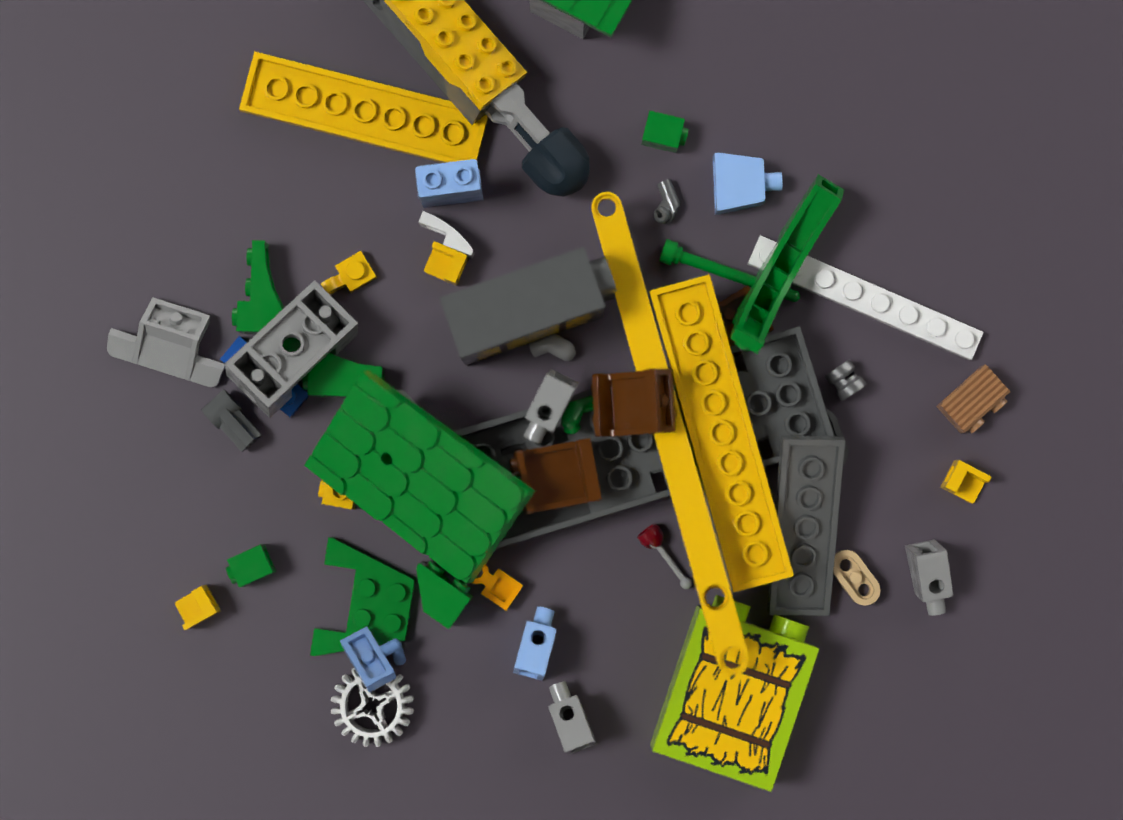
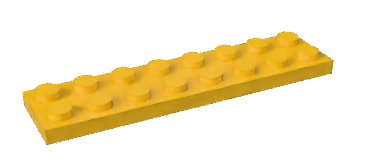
M256 51L253 54L239 107L240 112L440 163L470 159L478 160L488 121V116L485 114L475 124L471 125L451 101Z

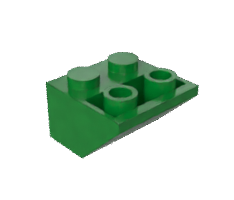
M431 560L428 563L422 561L417 565L416 572L423 612L447 629H450L473 597L468 593L471 588L459 579L455 578L451 581L443 574L446 570Z

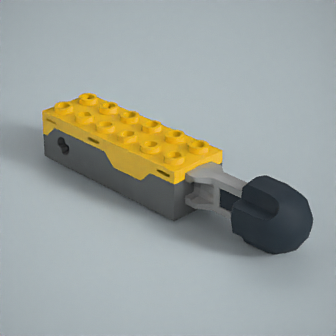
M363 0L471 125L475 124L486 114L492 122L506 125L529 151L522 160V169L537 187L547 194L561 197L571 195L582 189L588 181L590 173L589 156L584 146L568 128L561 127L550 133L525 105L524 91L520 87L527 71L464 0Z

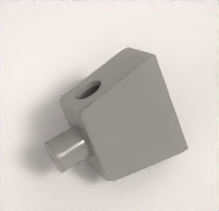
M553 369L546 374L525 416L527 420L531 421L524 433L526 438L540 444L547 430L551 432L555 430L579 382ZM543 405L551 408V415L548 416L542 412Z
M935 539L905 545L915 595L922 602H926L928 615L935 616L946 613L944 598L953 596L947 550Z
M566 681L550 686L549 690L554 704L549 705L548 708L565 753L570 755L596 745V740L578 695L571 696ZM566 709H572L574 717L569 721H565L563 712Z

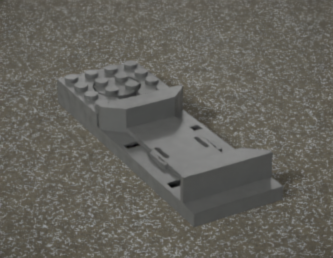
M800 326L766 336L764 345L758 354L751 350H743L737 345L730 347L732 354L741 351L747 369L737 372L756 442L768 439L774 456L763 460V467L779 462L781 435L834 436ZM673 380L674 391H675V394H676L677 402H678V405H679V409H680L681 416H682V419H683V423H684V426H685V430H686V433H687L688 441H689V444H690V448H691L692 455H693V458H694V462H695V465H696V469H697V472H698L699 480H700L701 486H703V485H702V481H701V477H700V474H699V470H698V467H697L696 459H695V456H694V452H693V449H692L691 441H690V438H689V434H688V431H687L686 423H685V420H684V416H683V413H682L681 405H680L679 398H678V395H677V391H676V388H675L674 380ZM591 390L573 395L570 402L592 395ZM543 405L542 412L545 415H551V408ZM529 409L454 431L510 473L509 460L514 459L513 453L516 451L573 442L585 438L591 439L602 500L524 514L523 509L497 548L670 496L654 435L596 437L593 426L594 411L583 414L579 422L581 429L575 434L566 433L560 419L553 432L547 430L540 444L524 436L531 422L525 418ZM662 471L668 490L656 493L651 474Z

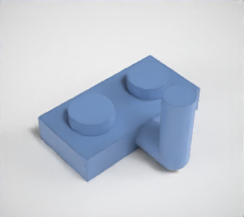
M367 626L340 640L343 650L368 692L396 679L395 672L386 656L392 654L396 665H403L406 662L404 650L399 639H392L379 646Z

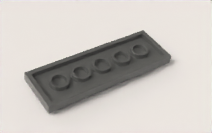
M781 435L775 510L794 576L769 583L767 604L769 615H830L845 439L843 437Z

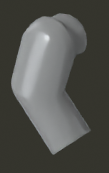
M557 334L529 344L534 357L549 352L564 361H571L576 355L574 345Z

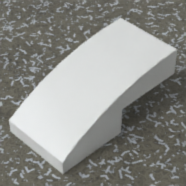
M425 211L422 212L419 219L420 226L445 235L443 245L464 253L473 259L474 250L460 233L436 216Z

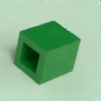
M649 110L641 145L677 153L679 145L685 146L689 130L683 127L685 119Z
M260 544L227 559L229 564L226 567L228 577L232 584L237 583L239 588L277 572L265 544Z

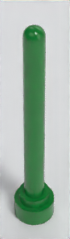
M666 239L659 258V262L671 265V263L677 265L680 262L742 285H748L749 287L753 286L756 279L754 275L685 252L683 247L678 246V242ZM789 288L784 299L797 302L800 299V293Z

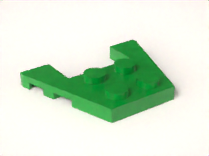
M328 537L324 565L350 568L356 571L346 632L314 628L310 656L344 651L340 640L366 626L378 645H382L392 639L405 641L415 579L335 538Z

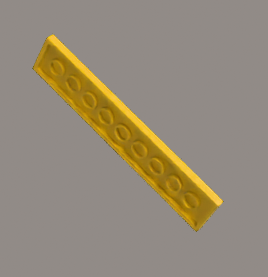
M710 274L650 290V298L669 366L672 369L675 388L732 592L792 577L794 574Z

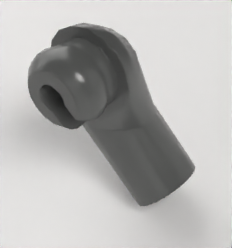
M671 179L657 184L662 201L658 208L655 209L653 216L655 221L661 224L670 223L680 208V200Z

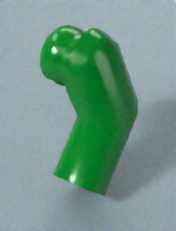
M592 395L568 403L561 417V425L566 433L575 434L581 429L579 422L583 414L594 411Z

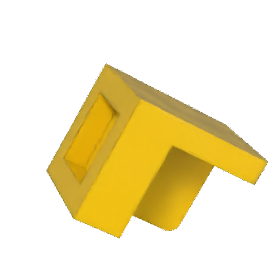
M434 241L431 246L433 250L426 263L424 272L457 286L469 259L468 256Z
M954 460L940 488L969 503H974L984 483H989L992 477L961 460Z
M207 584L196 588L190 594L175 602V606L185 622L182 625L184 630H188L221 612Z

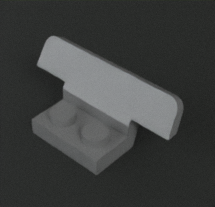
M152 297L139 322L137 336L111 328L108 334L107 352L112 357L207 387H215L220 382L225 368L224 363L198 355L199 344L210 324V315Z

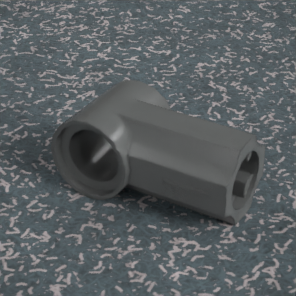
M223 389L201 411L217 429H222L241 452H244L262 434L242 413V408L237 401Z

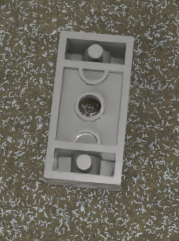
M314 280L224 364L226 375L271 418L292 398L291 389L330 352L336 356L358 335V322ZM294 337L300 341L301 346L296 352H288L283 348V342L287 338Z

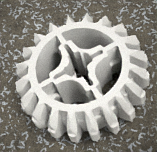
M353 668L352 674L354 679L344 674L342 680L347 686L337 684L334 688L342 694L341 696L331 697L332 702L340 703V707L331 709V714L341 713L342 716L334 724L340 726L345 722L347 727L341 734L346 736L352 730L355 733L351 739L353 743H356L359 737L363 736L364 747H368L370 738H374L376 747L381 746V736H384L385 740L391 743L393 741L391 731L401 736L403 731L398 724L400 723L404 726L410 724V720L403 717V714L409 715L414 712L413 708L405 707V703L413 702L414 697L410 695L404 697L403 695L404 692L410 689V685L405 684L400 688L398 683L403 679V676L399 674L396 679L386 683L391 689L389 692L387 691L382 694L375 693L374 691L368 692L355 668ZM357 685L360 690L361 704L349 711L348 698L353 687ZM369 697H373V700L376 698L378 701L386 698L376 708L377 712L373 713L372 709L370 711L365 709L359 712L369 702ZM396 698L397 713L394 720L388 725L383 709L385 704ZM363 716L369 717L373 720L374 724H377L379 729H366L358 725L354 719Z

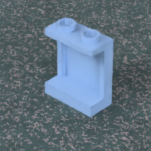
M476 159L417 166L415 168L418 195L423 208L483 200L480 170L478 169Z

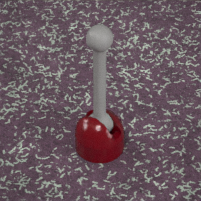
M653 523L637 536L640 543L648 549H657L680 579L681 587L683 589H690L692 587V580L683 575L662 547L664 535L657 523Z

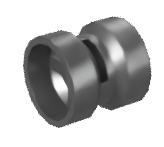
M850 359L824 376L829 384H834L837 389L836 394L841 401L867 385L861 376H857L854 372L855 366Z

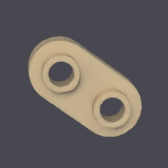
M841 550L835 553L833 575L855 603L864 606L876 602L880 596V585L861 558L850 550ZM844 559L850 562V568L847 571H843L840 568V563ZM861 584H866L869 588L868 593L864 596L858 592Z

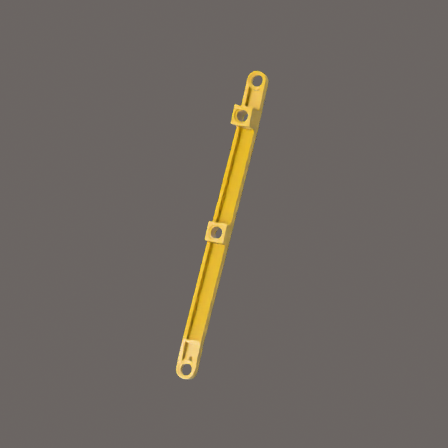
M602 192L592 201V215L603 255L607 260L616 285L617 292L614 294L636 371L654 368L668 369L622 202L616 194ZM604 200H610L615 204L616 210L611 216H603L598 211L599 204ZM673 387L676 432L653 435L717 664L725 674L739 675L748 667L749 654ZM712 588H718L724 594V600L719 606H711L706 600V594ZM730 650H736L742 655V663L737 668H728L724 663V655Z

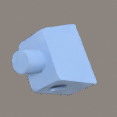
M714 153L715 215L761 206L765 203V191H782V172L764 173V159L726 153Z
M537 606L533 622H526L513 673L543 681L557 630L551 627L555 613L554 610ZM534 635L543 637L541 645H536L532 642Z

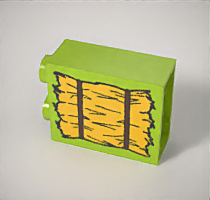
M715 595L712 606L721 605L724 597ZM734 601L749 654V664L746 670L739 675L725 674L717 664L702 608L697 605L650 742L653 752L772 792L819 648L804 642L809 626L774 614L768 630L747 623L746 620L751 606ZM736 650L728 651L724 655L725 665L731 669L739 667L742 663L741 653Z

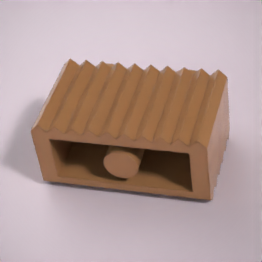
M983 365L936 407L960 434L965 433L967 430L972 434L985 423L982 417L990 410L995 413L1008 402L1004 397L1010 393V390L987 365Z

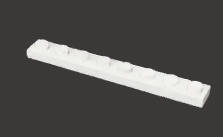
M760 235L747 264L760 269L777 242ZM809 256L804 260L792 284L969 361L972 360L983 335V331Z

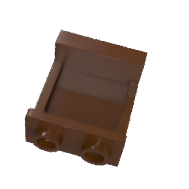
M654 368L644 369V371L592 375L593 426L596 437L676 432L672 369Z
M590 438L516 451L513 453L514 459L509 460L511 474L535 490L523 508L524 514L602 500Z

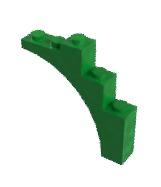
M819 174L780 231L777 243L759 269L753 286L735 311L732 321L734 327L730 338L743 350H751L758 354L764 345L770 326L789 287L825 225L842 201L844 189Z
M252 240V248H247L246 261L247 266H251V278H246L245 294L250 296V301H238L237 308L232 310V326H237L236 331L241 334H257L284 309L273 281L270 269L269 244L265 240ZM294 337L287 338L283 342V348L288 352H296L301 346L300 341ZM329 353L303 378V389L308 390L307 395L311 397L346 398L362 371H370L384 381L385 369L380 366L358 364Z

